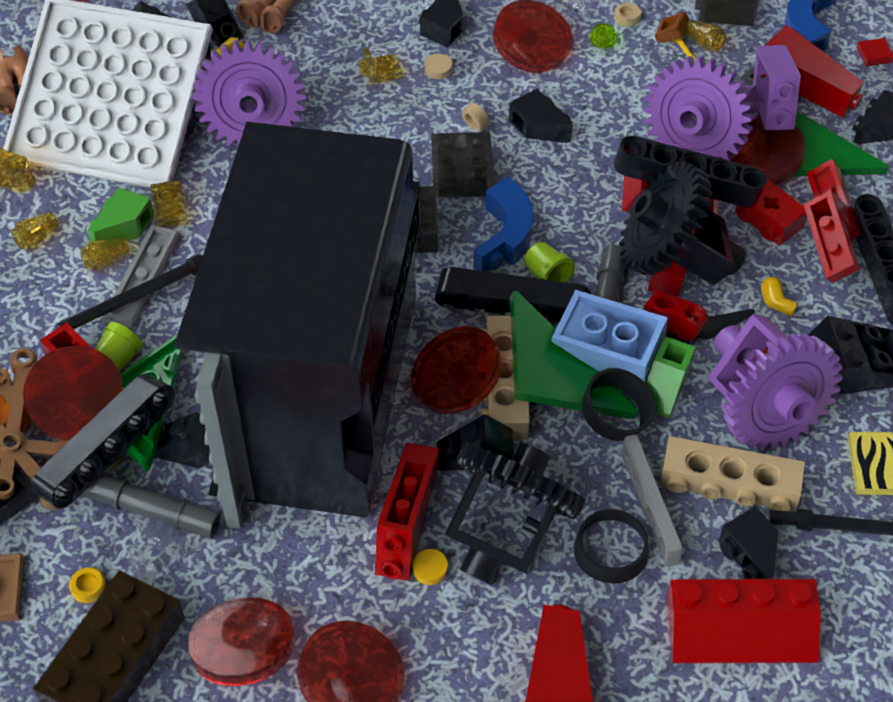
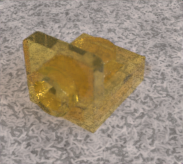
M368 48L362 49L363 60H359V68L362 77H368L370 85L403 78V71L395 53L372 58Z
M175 180L152 184L150 187L157 226L169 228L187 225L181 182Z

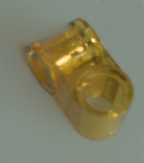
M0 148V187L18 193L30 191L35 186L36 179L29 172L30 164L28 159L23 155H17Z

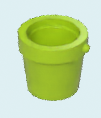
M545 242L533 245L528 250L524 259V264L537 279L569 282L575 270V263L567 254L559 252Z
M109 322L94 351L105 361L107 371L117 375L134 356L138 355L144 345L141 339L127 327L116 322Z

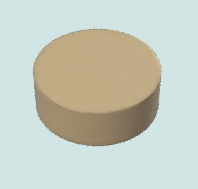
M622 3L615 8L614 20L622 26H635L641 21L642 11L633 3Z
M432 54L424 62V71L432 79L447 78L452 73V60L444 54Z
M470 103L462 110L464 121L476 131L481 132L489 126V118L478 104Z

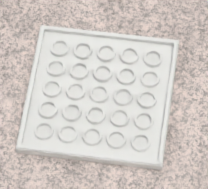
M45 0L1 159L169 192L172 187L194 103L193 93L197 91V89L193 88L194 81L200 80L197 77L198 69L203 68L202 64L205 60L213 30L211 24L73 0Z

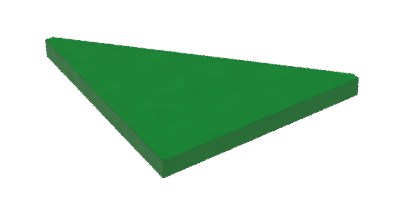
M796 111L794 129H764L774 177L807 176V172L831 159L838 163L842 175L887 174V164Z
M513 291L510 296L514 399L582 411L584 393L592 377L599 371L554 344L552 336L556 328L519 292ZM600 386L590 391L592 405L598 414L626 419H635L638 415V409L615 387Z
M177 334L79 402L78 405L84 414L93 419L140 374H149L173 388L183 354V349H175L174 343ZM166 412L125 451L146 472L151 469Z

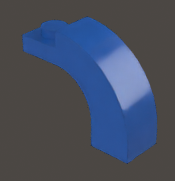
M789 0L784 26L791 27L821 51L827 49L831 30L818 21L814 15L835 4L836 0Z
M507 176L486 191L485 209L502 223L503 228L495 236L474 249L473 268L475 270H496L501 266L504 259L513 266L524 256L530 245L533 222L532 205L526 192Z

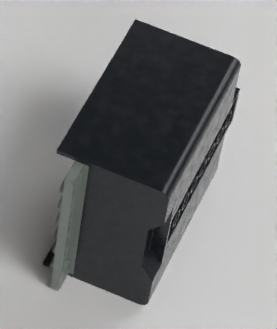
M246 121L174 343L175 349L205 352L196 382L195 400L196 403L201 405L200 423L205 425L206 428L205 445L210 447L209 464L214 465L209 496H215L218 502H222L227 527L241 528L248 501L364 518L369 515L416 301L415 247L420 229V182L413 181V151L410 144L406 141Z

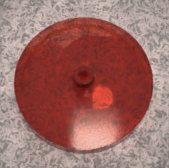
M518 0L506 5L499 12L492 30L494 44L501 56L514 67L531 73H544L557 68L565 61L572 48V32L563 16L552 7L534 0Z
M756 116L751 122H746L748 125L753 126V131L749 134H744L749 137L748 142L741 145L742 150L737 155L734 154L730 161L760 169L764 172L766 178L775 185L795 175L805 159V141L798 127L795 126L794 129L765 130L759 116Z
M461 326L444 331L427 343L417 356L411 373L412 389L417 398L433 412L456 414L466 411L484 400L498 382L502 370L501 351L491 336L482 329Z
M66 346L47 353L33 365L25 379L23 400L30 419L38 429L55 439L70 441L124 387L117 367L105 354L86 346Z
M249 597L223 602L205 612L195 622L189 633L188 651L192 665L203 678L220 685L242 686L264 680L279 671L290 659L296 642L293 622L284 608L270 600Z
M338 621L321 627L307 640L297 662V680L302 695L307 702H397L404 685V668L397 649L380 631L360 622Z

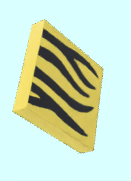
M849 432L847 438L856 494L893 495V432Z

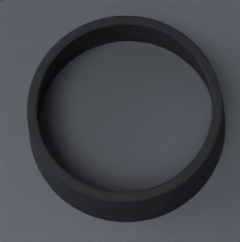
M605 369L595 374L590 380L582 398V412L588 425L600 436L613 441H624L625 436L642 432L652 423L656 412L655 400L648 386L636 375L622 369ZM600 386H613L626 392L635 401L639 409L640 424L635 430H623L604 421L592 405L590 391Z
M605 509L591 514L580 526L574 541V556L579 567L588 576L600 582L623 583L638 576L648 562L649 544L647 532L636 517L622 510ZM599 521H620L634 528L643 539L645 545L641 555L633 563L623 567H607L598 564L587 555L582 546V532L590 525Z

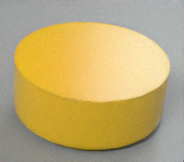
M425 549L414 557L413 574L420 583L435 585L445 579L448 572V561L442 552L435 549Z
M87 567L73 574L69 582V588L75 600L81 603H92L97 601L105 590L106 581L100 570Z

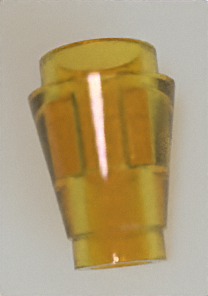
M693 19L689 20L684 31L685 35L707 52L710 50L714 52L719 51L726 41V33L722 30L721 26Z
M49 211L45 214L17 222L15 227L12 228L11 234L15 243L21 249L26 250L29 247L34 249L59 227V221Z
M124 237L87 242L86 246L80 248V254L88 271L94 269L99 271L128 255L129 247Z

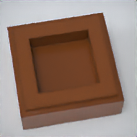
M682 12L662 18L654 36L657 42L664 43L682 37L690 20L687 14Z

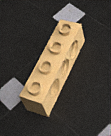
M487 316L486 329H480V348H487V355H481V374H487V381H481V401H488V408H482L481 416L486 414L512 428L513 440H528L529 402L514 399L511 316Z
M669 436L659 486L667 487L668 490L674 493H684L686 491L699 493L704 498L710 500L719 498L735 500L741 506H753L756 504L769 507L771 510L796 512L801 497L805 462Z

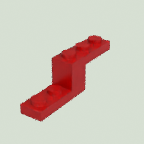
M831 159L807 172L814 199L803 205L825 277L828 281L834 283L860 269L851 240L861 235L839 165Z

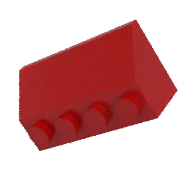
M671 579L666 600L672 664L819 662L821 611L816 579Z

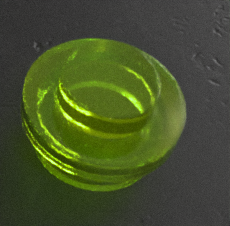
M601 23L596 25L590 32L589 40L593 46L607 49L616 44L617 34L613 26Z

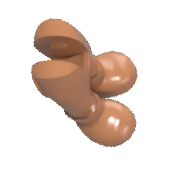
M241 0L236 6V13L246 26L257 29L261 25L262 31L274 34L284 25V18L296 0Z
M20 45L13 46L14 56L5 57L3 50L0 49V113L5 115L13 114L17 96L13 79L17 78L20 91L29 59L27 53Z

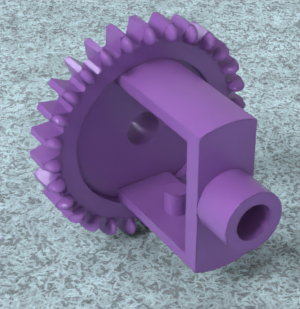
M246 39L244 48H241L237 40L233 41L232 51L223 44L221 46L222 56L216 51H212L211 58L213 62L208 59L203 61L202 66L206 70L198 69L197 77L201 80L194 81L193 88L199 91L193 93V100L200 101L195 104V112H204L200 115V123L210 121L206 131L218 130L215 137L216 140L227 136V146H230L234 140H237V146H239L246 121L296 127L293 121L301 122L302 115L298 111H305V103L300 100L306 99V91L299 89L305 86V82L303 79L297 80L300 76L299 68L290 70L294 65V60L292 58L286 60L283 50L273 55V44H270L266 50H263L262 41L259 40L256 47L252 48L250 40ZM251 96L256 99V102L246 103L242 98Z
M689 56L684 59V63L679 59L672 63L673 66L668 65L663 68V73H659L654 77L657 83L653 82L648 86L652 93L644 97V100L651 104L643 108V112L651 114V117L644 120V124L653 125V128L647 134L657 135L658 138L655 141L730 161L734 154L737 155L742 150L741 145L748 142L749 137L744 134H749L753 131V126L748 125L746 122H751L755 119L754 114L758 102L756 86L743 85L745 80L734 81L733 79L737 74L735 70L726 75V63L721 64L716 69L715 58L708 60L705 65L704 56L696 58L695 63L694 58ZM690 112H693L696 115L697 121H695L691 117Z
M752 314L742 329L731 325L722 329L715 338L714 348L722 358L707 379L729 402L723 404V409L726 412L723 417L727 422L728 429L743 445L746 444L750 449L756 446L759 451H763L767 446L772 451L778 443L783 448L786 447L789 438L797 442L799 432L802 431L808 435L810 433L809 425L814 424L818 426L820 422L817 417L819 415H828L829 412L824 407L829 404H835L836 400L831 395L840 392L841 388L836 383L843 380V377L838 373L843 368L838 363L840 358L834 353V350L818 337H810L805 333H802L800 337L792 333L788 337L767 317ZM766 346H767V348H768V353H767V354H764V353H763V350H764V349L766 348Z

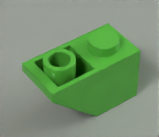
M117 188L112 197L106 200L98 217L93 219L89 225L88 234L92 247L99 250L139 238L154 217L150 197Z
M666 336L664 337L646 382L655 400V414L670 419L691 371L695 346Z

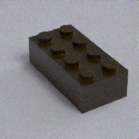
M119 570L33 687L38 701L128 702L185 619L180 600Z

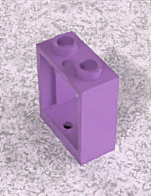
M786 45L757 46L753 86H756L758 95L756 111L765 130H789L795 128L801 74ZM762 74L766 75L764 79L760 78Z

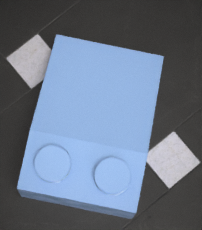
M575 290L552 336V342L599 372L611 368L626 370L639 377L646 384L654 358L667 333L668 317Z

